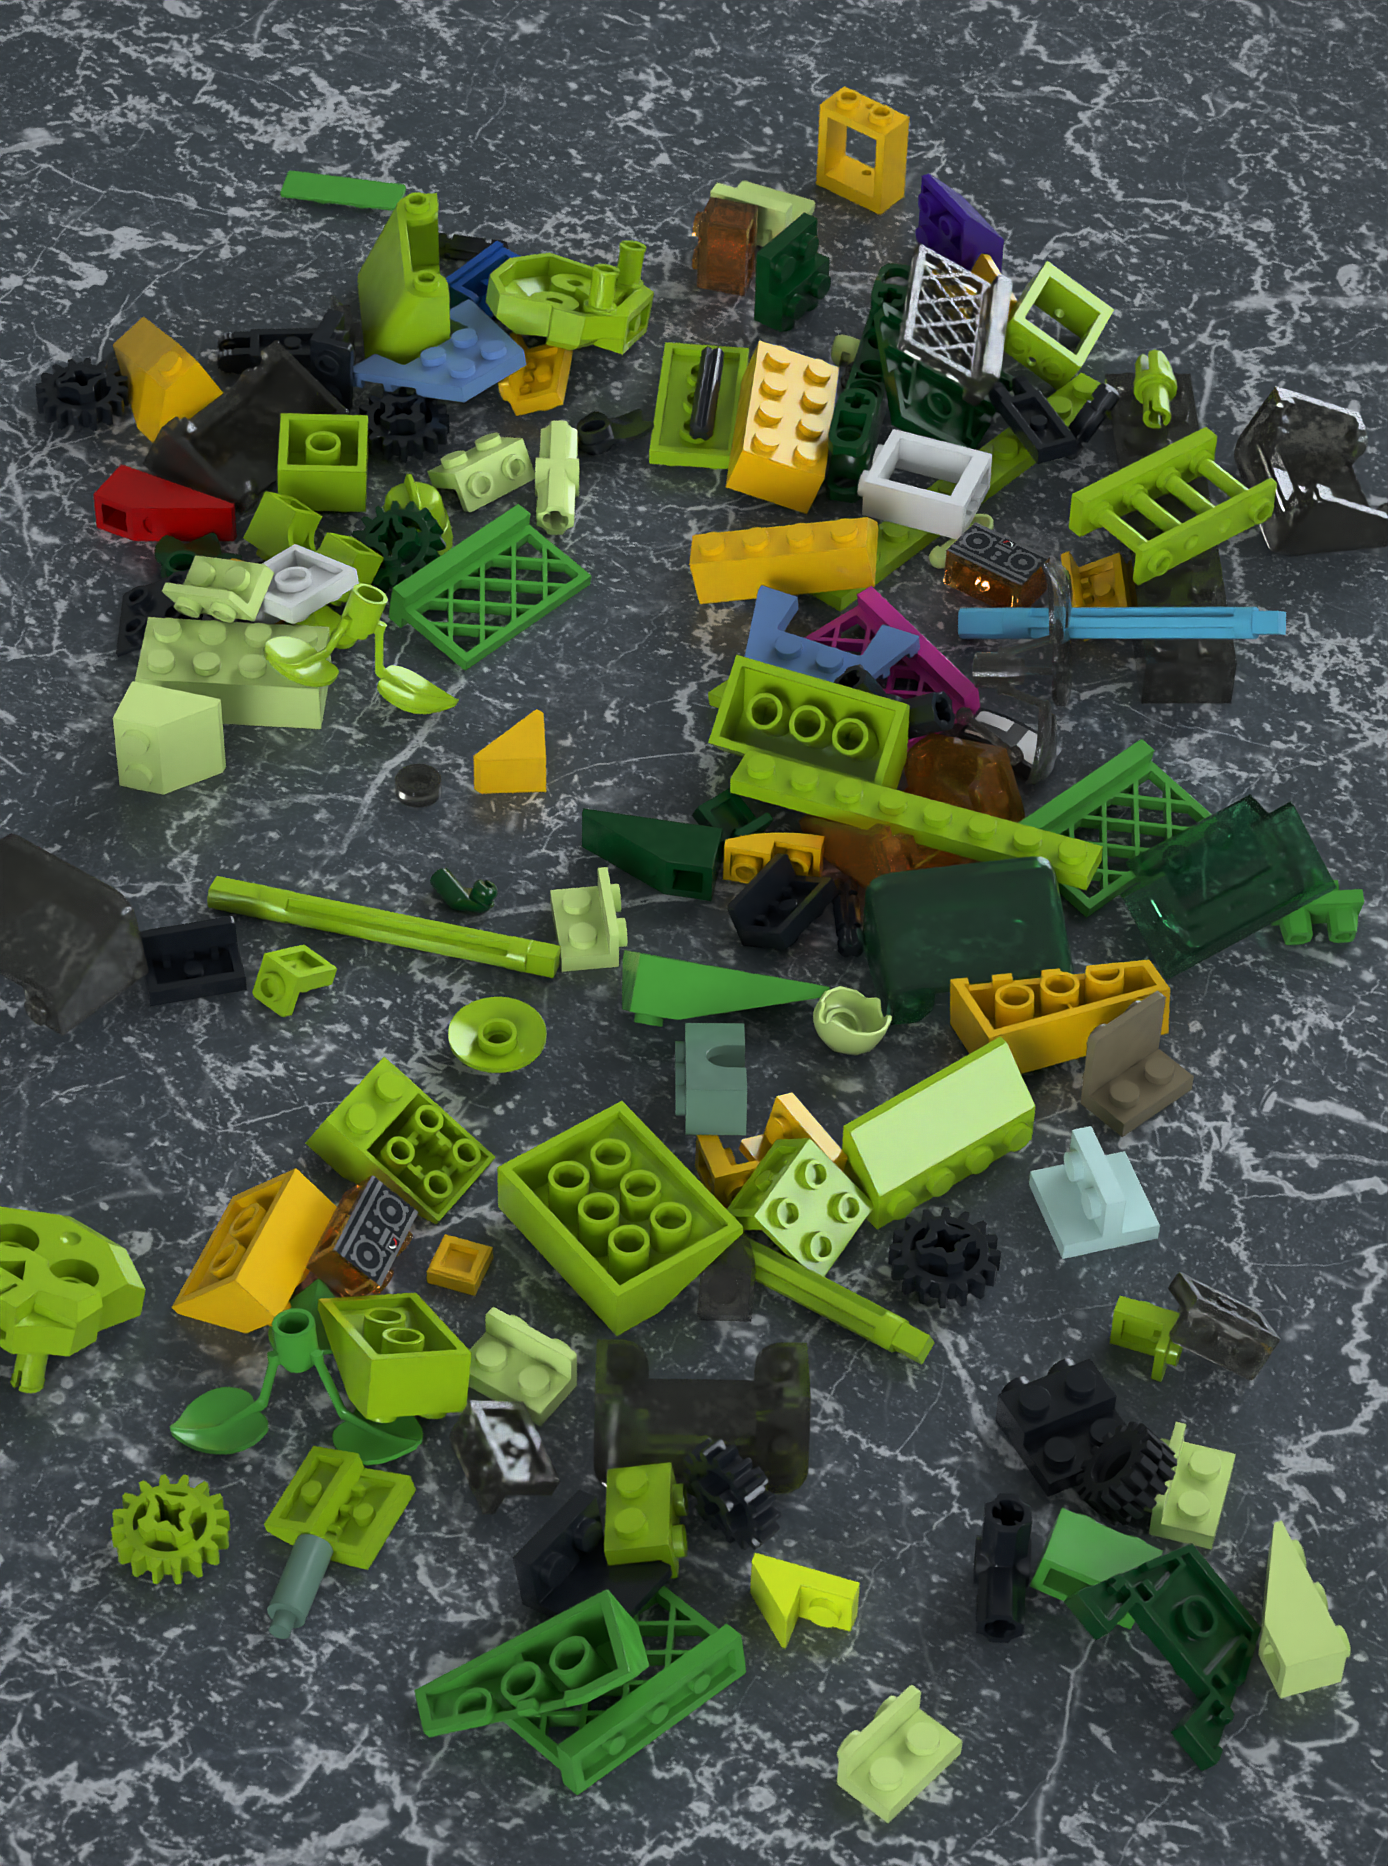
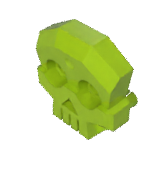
M621 241L617 268L608 264H595L592 267L550 252L509 258L489 275L486 303L495 317L515 334L546 336V345L567 350L594 345L623 355L647 332L654 291L646 287L640 279L647 247L637 241Z
M0 1207V1347L11 1354H17L14 1371L10 1380L11 1385L14 1388L19 1386L18 1391L24 1393H36L44 1388L48 1355L69 1357L94 1343L99 1331L140 1316L146 1289L125 1248L71 1216Z

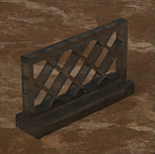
M920 243L913 252L897 348L964 386L962 400L977 408L1000 379L1013 281L998 274L992 283H989ZM928 266L935 269L939 275H934ZM943 286H947L955 297H950ZM963 286L976 292V295H969ZM927 287L935 299H930L923 288ZM958 308H963L970 319H966ZM939 310H944L951 321H946ZM919 312H924L931 323H926ZM955 332H960L967 343L963 344ZM935 334H940L947 345L943 346ZM920 336L926 346L915 341L912 337ZM956 356L962 366L956 364L951 357Z

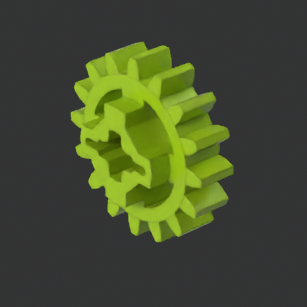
M166 1474L160 1475L159 1486L153 1488L143 1480L139 1482L140 1495L135 1496L130 1493H124L122 1496L123 1509L113 1510L114 1527H111L113 1548H117L118 1561L121 1565L131 1562L132 1574L135 1577L141 1576L147 1570L151 1571L153 1584H159L164 1574H172L175 1584H181L183 1573L187 1571L200 1578L203 1576L202 1563L206 1562L217 1566L220 1562L219 1549H228L229 1511L224 1510L222 1495L215 1494L210 1496L209 1483L205 1481L198 1484L195 1488L190 1487L189 1475L183 1474L177 1484H170Z

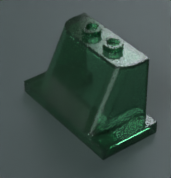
M1249 794L1126 861L1125 863L1137 885L1121 893L1120 896L1162 975L1166 980H1169L1333 891L1337 887L1295 806L1288 802L1268 813Z

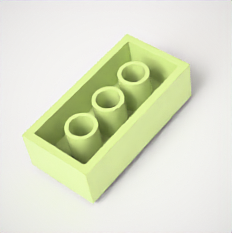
M148 617L135 682L221 699L223 724L321 729L328 685L310 687L288 679L264 658L263 649L266 642L278 636H289L310 644L319 652L326 647L330 640L329 627L309 625L229 623L217 620ZM331 655L326 659L331 662Z

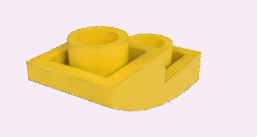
M759 833L726 839L724 844L723 880L748 884L777 853L788 855L796 875L821 877L825 836L804 833Z

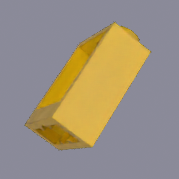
M845 86L820 104L816 184L879 215L883 214L904 197L909 117ZM847 126L876 140L875 169L846 155Z

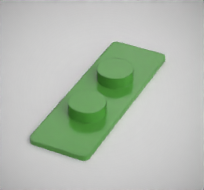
M289 171L280 191V196L315 201L321 204L333 203L355 206L362 209L373 208L393 211L397 203L404 197L406 185Z

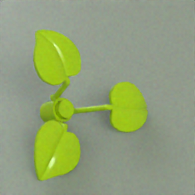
M361 583L353 586L342 616L326 604L310 614L304 621L294 624L329 627L330 640L321 651L317 652L310 644L289 636L274 637L266 642L263 649L264 658L283 676L305 686L323 687L332 684L339 674V669L326 660L335 648H351L358 639L364 640L368 635L374 633L375 674L381 679L377 684V690L388 702L406 712L432 714L453 708L459 701V699L451 696L409 669L396 665L384 667V632L387 624L380 621L388 598L383 591L372 585ZM285 621V625H293Z

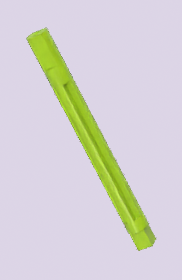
M216 876L208 890L207 905L208 908L475 961L554 978L560 966V945L516 936H507Z
M744 1234L738 1237L715 1259L892 1353L896 1351L921 1365L935 1344L930 1335L909 1325L908 1320Z

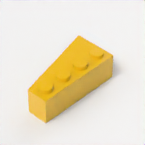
M1150 959L1088 965L1083 974H1071L1057 968L1041 970V978L1013 980L1012 973L992 975L991 983L969 985L968 977L950 979V1025L969 1054L998 1037L1003 1038L1010 1048L1020 1073L1023 1074L1086 1056L1087 1039L1097 1026L1108 1024L1123 1014L1133 1002L1137 1000L1142 1001L1156 991H1159L1166 997L1161 1035L1168 1034L1170 987Z

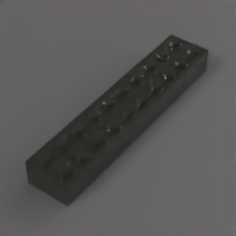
M1135 373L1105 374L1104 383L1115 388L1120 395V400L1112 411L1107 410L1105 412L1108 416L1102 423L1109 475L1199 430L1190 374L1173 373L1177 382V392L1173 400L1169 402L1171 420L1165 426L1161 415V428L1153 429L1144 424L1143 404L1136 399L1134 394ZM1204 476L1187 483L1211 502L1208 480ZM1171 493L1164 494L1154 500L1181 523L1198 516ZM1137 510L1120 517L1148 541L1164 533ZM1119 541L1120 554L1127 566L1132 607H1228L1218 545L1173 567L1165 574L1156 576L1138 586L1133 581L1136 554ZM1132 639L1141 704L1231 703L1237 667L1233 639Z

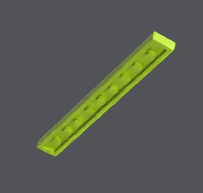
M1081 372L1049 396L1047 401L1068 427L1087 400L1092 401L1094 399L1091 395L1101 383ZM1010 427L979 449V451L992 454L990 488L981 504L1036 463ZM939 479L926 490L951 496L957 484ZM888 521L880 523L878 525L875 585L941 535ZM867 588L810 594L841 612L857 600L858 593Z

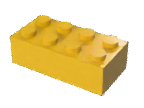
M759 340L742 377L725 487L805 514L808 513L825 478L829 450L828 434L834 412L839 367L828 364L820 359H813L789 351L782 346L772 345Z

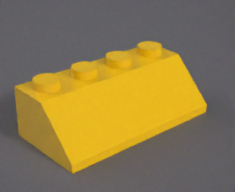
M869 517L843 518L834 521L797 523L766 528L755 527L746 530L692 535L689 565L699 604L757 599L758 589L761 585L791 595L875 587L878 523Z

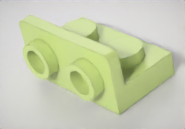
M195 555L184 584L165 583L162 592L175 602L174 608L178 612L189 617L198 618L200 614H206L229 623L234 622L235 619L255 621L274 572L265 564Z
M608 867L598 868V886L550 890V904L557 945L561 946V971L619 967V947H626L628 943L625 918L616 917V913L621 912L619 884H610Z
M492 1307L485 1315L486 1332L470 1348L472 1355L468 1386L541 1426L577 1386V1354L563 1341L555 1338L551 1339L531 1328L520 1317L508 1315Z
M1175 1422L1171 1440L1161 1438V1440L1175 1453L1174 1457L1177 1459V1466L1173 1467L1172 1470L1176 1473L1173 1480L1164 1483L1168 1487L1164 1496L1158 1494L1154 1498L1157 1504L1152 1509H1149L1147 1506L1143 1509V1511L1152 1513L1149 1534L1187 1544L1193 1543L1195 1546L1212 1550L1236 1454L1184 1442L1186 1424Z
M910 1685L898 1697L894 1695L888 1697L878 1708L874 1720L861 1732L858 1730L851 1732L841 1743L837 1752V1758H839L837 1785L887 1823L895 1818L961 1754L962 1740L920 1709L921 1691L913 1685Z

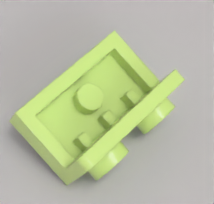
M491 433L475 440L476 447L466 452L460 450L445 455L440 459L441 465L427 471L433 487L456 489L465 512H473L535 479V472L523 438L500 437L499 433Z

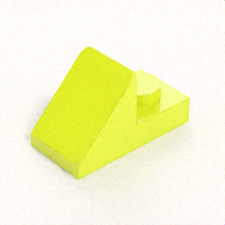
M759 1553L754 1554L751 1563L750 1594L782 1648L786 1649L798 1617L811 1620L822 1627H836L851 1632L858 1612L859 1582Z

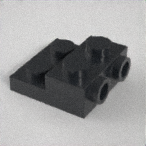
M1069 1358L1060 1360L1049 1369L1047 1376L1031 1382L1027 1377H1017L1008 1382L1002 1389L1001 1394H998L995 1421L1047 1497L1079 1485L1076 1483L1077 1475L1085 1472L1080 1466L1084 1460L1092 1458L1093 1455L1090 1453V1450L1094 1445L1100 1448L1104 1444L1102 1437L1108 1432L1114 1436L1116 1427L1122 1424L1127 1427L1115 1410L1116 1394L1091 1359L1077 1364Z

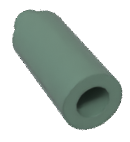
M303 1534L296 1538L267 1608V1613L272 1619L269 1632L279 1639L289 1638L293 1628H299L304 1625L332 1557V1546L319 1536Z

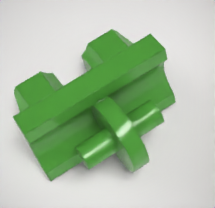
M1308 867L1305 881L1290 882L1289 893H1277L1275 908L1270 910L1271 926H1280L1286 945H1303L1310 942L1313 936L1312 924L1327 923L1329 941L1333 943L1352 942L1357 933L1358 915L1364 904L1363 889L1339 890L1338 880H1322L1321 871L1318 867Z

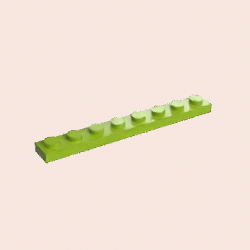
M747 750L730 778V792L1083 890H1087L1102 861L1103 846L752 750Z

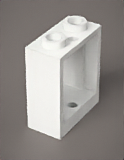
M893 429L885 444L877 446L870 471L864 470L861 474L857 492L859 496H863L862 515L958 539L967 531L990 488L992 454ZM895 468L953 482L957 485L951 496L891 481L889 478Z

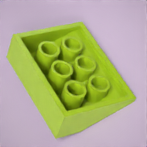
M623 1101L497 1167L498 1208L616 1336L658 1314L743 1234V1226Z

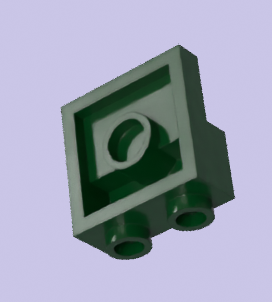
M804 212L756 253L755 321L779 332L790 331L795 326V320H799L805 311L816 309L819 300L827 295L831 286V277L829 276L830 258L817 252L819 247V238L817 237L818 218Z

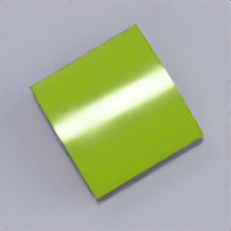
M313 1446L265 1521L264 1526L267 1532L291 1545H294L296 1538L303 1534L319 1536L326 1540L333 1548L331 1561L368 1570L416 1492V1488L410 1475L365 1468L359 1453Z

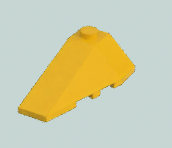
M144 316L113 344L121 375L126 376L128 379L129 400L136 426L160 451L224 394L195 358Z

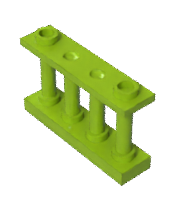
M1204 427L1073 493L1068 528L1079 537H1082L1098 528L1104 527L1136 554L1133 581L1139 586L1272 517L1277 482L1270 478L1250 489L1245 487L1214 462L1217 435L1207 427ZM1204 476L1231 499L1215 506L1187 483ZM1171 493L1198 516L1181 523L1154 500L1164 494ZM1137 510L1164 533L1148 541L1120 517Z

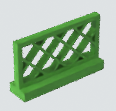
M517 504L393 587L388 618L400 628L409 623L466 671L589 586L592 576L529 524L531 513L520 504ZM528 542L541 553V558L516 556V550ZM490 567L510 568V579L485 578V571ZM516 569L541 571V582L516 580ZM547 571L564 572L572 580L567 584L547 582ZM459 588L478 589L479 601L453 599V592ZM485 590L510 592V603L485 601ZM516 592L541 594V602L536 605L516 604ZM427 610L447 611V622L429 621L421 614ZM453 612L479 613V625L453 623ZM485 614L510 616V623L504 627L485 625ZM453 636L479 637V644L465 652L453 641Z
M1143 739L1134 743L1019 822L1023 825L1074 838V830L1078 827L1099 829V842L1086 841L1103 846L1100 869H1097L1091 880L1100 881V891L1097 894L1088 898L1078 888L1046 880L1086 918L1215 827L1217 819L1151 761L1155 750ZM1149 779L1162 791L1163 798L1138 795V786ZM1110 805L1131 807V820L1107 817L1106 808ZM1139 808L1163 811V824L1139 821ZM1171 812L1188 814L1197 823L1192 827L1172 825ZM1107 830L1131 833L1132 846L1107 843ZM1140 834L1164 837V847L1161 849L1140 847ZM1107 856L1132 859V869L1128 872L1108 870Z
M663 1585L633 1618L638 1624L641 1637L667 1636L666 1650H645L649 1666H664L663 1670L649 1680L632 1679L601 1695L622 1696L620 1701L607 1710L590 1711L591 1701L582 1704L581 1711H548L503 1722L559 1768L563 1784L578 1796L746 1673L742 1635L728 1624L718 1629ZM656 1603L670 1612L669 1621H639V1615ZM676 1636H700L704 1639L690 1650H675ZM549 1727H579L578 1731L560 1744L555 1743L548 1737Z

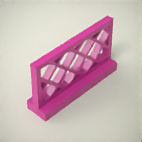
M872 586L857 594L858 606L804 637L842 651L861 652L862 655L882 624L918 635L920 639L919 651L910 659L904 656L890 668V675L886 677L888 678L886 689L883 690L887 694L897 695L904 699L944 691L952 700V709L955 715L954 724L961 721L966 725L980 708L978 688ZM857 623L866 631L864 639L841 638L844 631ZM896 678L915 679L919 683L918 690H893ZM941 732L909 739L907 753Z

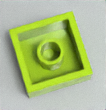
M281 413L278 453V494L292 496L313 511L366 512L368 415Z

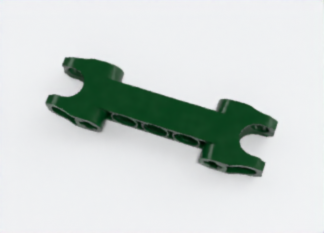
M888 263L880 268L871 292L870 312L845 391L838 397L829 429L828 449L831 452V459L826 477L825 492L830 500L855 503L863 498L857 492L862 472L864 470L870 471L872 467L873 454L888 408L873 313L876 308L885 302L914 319L911 309L917 283V272L913 266ZM900 277L907 280L908 283L903 287L895 284H886V280ZM842 477L857 480L858 484L851 488H842L835 484V480Z

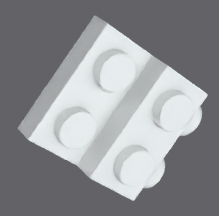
M297 544L290 546L262 563L274 572V576L256 619L252 622L275 624L282 619L294 625L297 622L304 621L310 614L326 604L340 599L354 585L359 584L357 569Z

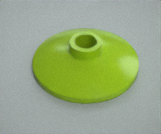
M487 997L465 1005L454 1015L448 1028V1041L453 1054L465 1065L489 1073L511 1072L529 1065L541 1054L547 1039L546 1025L542 1016L527 1003L509 997Z

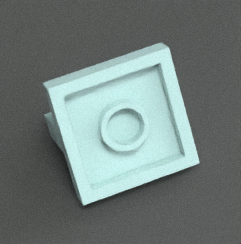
M1092 1126L1072 1130L1070 1151L1064 1154V1164L1030 1171L1029 1186L1062 1259L1158 1238L1160 1224L1126 1152L1105 1155Z

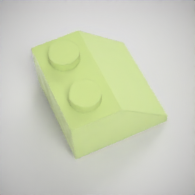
M132 681L113 716L119 785L164 795L223 773L226 768L221 699Z

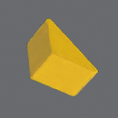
M538 709L534 710L473 756L474 790L480 794L546 792V747L543 712Z

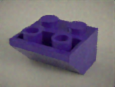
M931 174L922 175L921 194L918 196L919 224L916 228V240L920 248L926 251L939 265L966 271L972 270L981 253L991 256L1001 273L1004 239L962 195Z

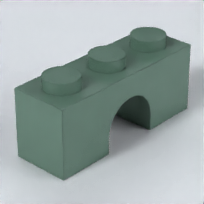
M685 1023V1041H675V1116H685V1135H746L747 1074L745 1067L744 1023Z

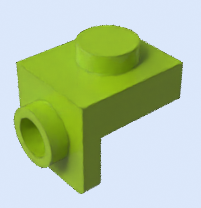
M1120 1295L1114 1309L1110 1344L1154 1356L1151 1379L1161 1382L1168 1364L1177 1366L1183 1350L1185 1336L1177 1334L1180 1313L1155 1306L1146 1301H1138Z

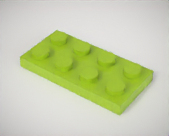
M665 342L653 422L654 429L652 430L649 449V464L728 469L742 377L749 363V348ZM709 346L712 349L717 347L722 349L724 352V364L713 435L705 441L702 438L695 440L689 433L701 351Z

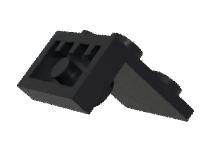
M580 1489L513 1557L522 1604L552 1618L606 1589L611 1592L628 1614L634 1618L672 1577V1569L670 1564L661 1560L608 1566L604 1553L605 1536L603 1534L597 1498Z

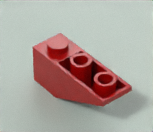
M123 464L93 494L97 528L132 541H159L165 535L172 536L180 541H193L209 533H215L219 541H234L237 538L235 504Z

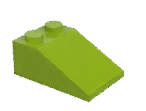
M417 1293L318 1299V1311L347 1396L366 1419L379 1423H389L401 1416L418 1415L427 1419H440L445 1417L447 1413L466 1412L472 1353Z

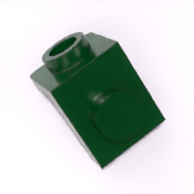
M730 788L698 806L692 814L699 825L723 828V857L726 839L764 833L774 820L769 812L756 818L738 794L730 792Z

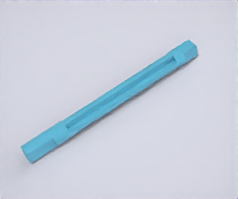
M1257 607L961 608L958 612V635L961 639H1257L1259 635H1286V612L1259 611Z

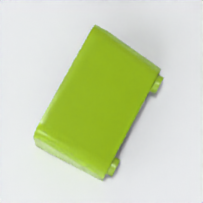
M414 192L402 198L394 208L359 270L358 294L365 359L377 354L401 365H406L420 357L423 350L437 347L450 339L448 283L446 278L440 274L439 209L437 193L424 194Z

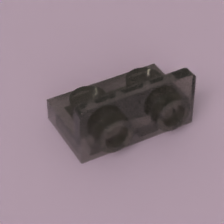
M1178 1271L1168 1286L1169 1291L1180 1305L1177 1311L1181 1314L1169 1332L1172 1342L1248 1380L1255 1379L1281 1340L1260 1311Z
M469 1400L457 1422L453 1425L449 1434V1440L482 1513L495 1514L506 1495L552 1496L560 1483V1479L524 1402Z

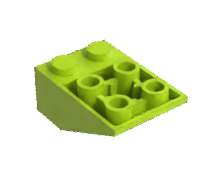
M385 1056L305 1143L343 1178L366 1188L371 1176H375L416 1209L418 1216L434 1224H437L496 1158Z

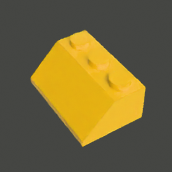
M297 1168L233 1196L171 1308L180 1315L245 1334L266 1325L272 1327V1321L275 1316L291 1308V1303L288 1301L295 1288L308 1276L311 1270L309 1262L315 1250L328 1238L331 1231L328 1226L338 1207Z

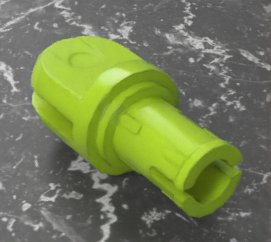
M1150 350L1148 357L1142 354L1135 362L1136 379L1134 380V394L1136 399L1143 404L1144 424L1150 428L1159 429L1161 428V415L1165 426L1171 420L1169 402L1176 395L1177 382L1171 365L1162 351Z

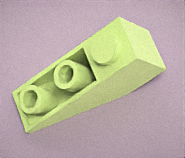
M1282 1521L1274 1522L1270 1542L1258 1652L1279 1698L1341 1682L1346 1658L1350 1656V1643L1345 1630L1340 1625L1335 1626L1328 1612V1601L1322 1585L1319 1582L1313 1583L1306 1569V1558L1303 1548L1298 1540H1291Z

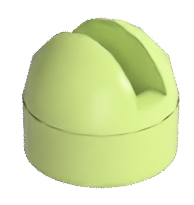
M847 335L835 336L831 348V358L837 367H840L841 362L844 361L848 362L847 370L852 369L860 340Z

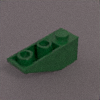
M583 808V848L665 895L712 901L722 862L723 828Z

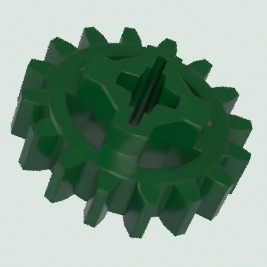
M397 500L392 501L391 509L387 512L381 506L375 507L377 517L372 520L369 517L363 516L361 520L365 525V529L363 531L354 530L351 534L355 539L384 557L371 583L372 586L375 585L376 588L384 593L388 591L390 586L395 587L438 558L440 555L437 551L446 549V543L441 537V534L444 532L437 520L433 518L426 507L419 510L413 501H410L405 509H402Z

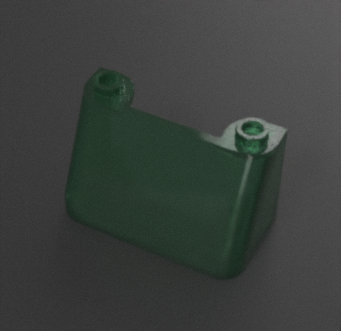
M1031 856L892 872L878 876L867 886L863 919L865 942L863 947L877 997L881 1000L882 1014L884 1017L886 1015L892 1016L890 1025L911 1024L921 1021L932 1011L935 1003V994L950 992V979L968 977L969 985L991 983L992 975L1012 973L1013 980L1041 978V970L1057 968L1074 974L1058 881L1052 863L1046 858Z

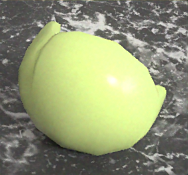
M843 986L825 991L813 1012V1023L818 1036L834 1052L847 1055H859L870 1052L882 1040L892 1021V1016H883L881 1000L878 997L866 998L859 991Z

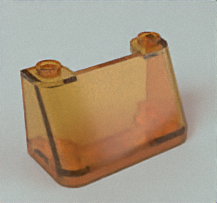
M934 733L927 735L909 749L904 765L908 788L902 792L1016 823L1025 819L1024 806L1006 748ZM810 814L799 820L804 834L825 836L824 859L846 876L853 878L858 885L886 906L901 911L916 909L983 863L916 844L913 835L905 833L892 835L888 825L877 823L868 830Z

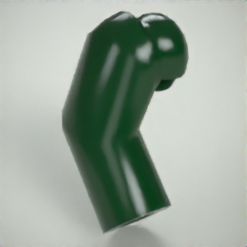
M447 868L437 870L430 879V884L453 910L485 913L495 906L494 899L498 895V889L489 880L483 882L482 879H479L474 883L473 888L463 887Z

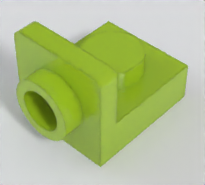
M304 944L264 953L252 994L279 1016H291L299 993L332 985L337 968Z

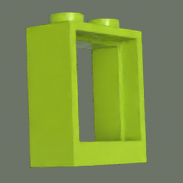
M1046 261L1025 287L992 343L1056 390H1059L1080 370L1114 309ZM1033 304L1081 338L1074 353L1025 319ZM1029 357L1034 358L1036 362L1030 361Z

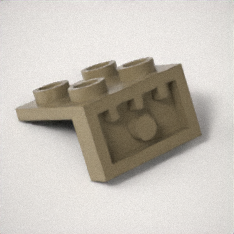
M1159 991L1154 992L1142 1001L1137 1000L1133 1002L1123 1014L1108 1024L1097 1026L1087 1039V1053L1082 1076L1083 1086L1080 1103L1121 1137H1124L1192 1090L1194 1076L1159 1049L1166 999Z

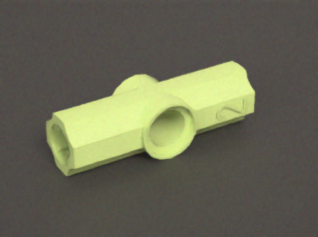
M551 421L550 425L541 429L540 457H536L535 497H538L536 499L537 526L542 527L549 535H563L568 528L574 527L575 497H579L580 462L579 458H577V429L569 426L567 421Z

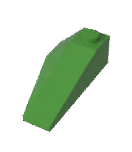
M624 950L622 1009L635 1013L634 1022L662 1027L664 1018L681 1020L820 998L825 991L830 990V987L703 965Z
M606 1589L415 1689L414 1692L423 1732L428 1737H434L585 1704L634 1679L649 1667V1662L638 1624L611 1592Z

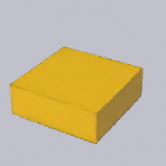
M445 1234L426 1271L427 1283L475 1296L493 1260V1247Z

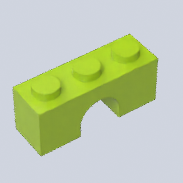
M265 491L243 539L258 548L256 551L257 556L267 561L290 546L297 544L356 568L359 584L371 585L384 557L354 537L329 532L326 533L320 547L316 551L314 535L322 516L292 496ZM352 589L344 593L340 599L330 602V604L341 606L343 602H347Z

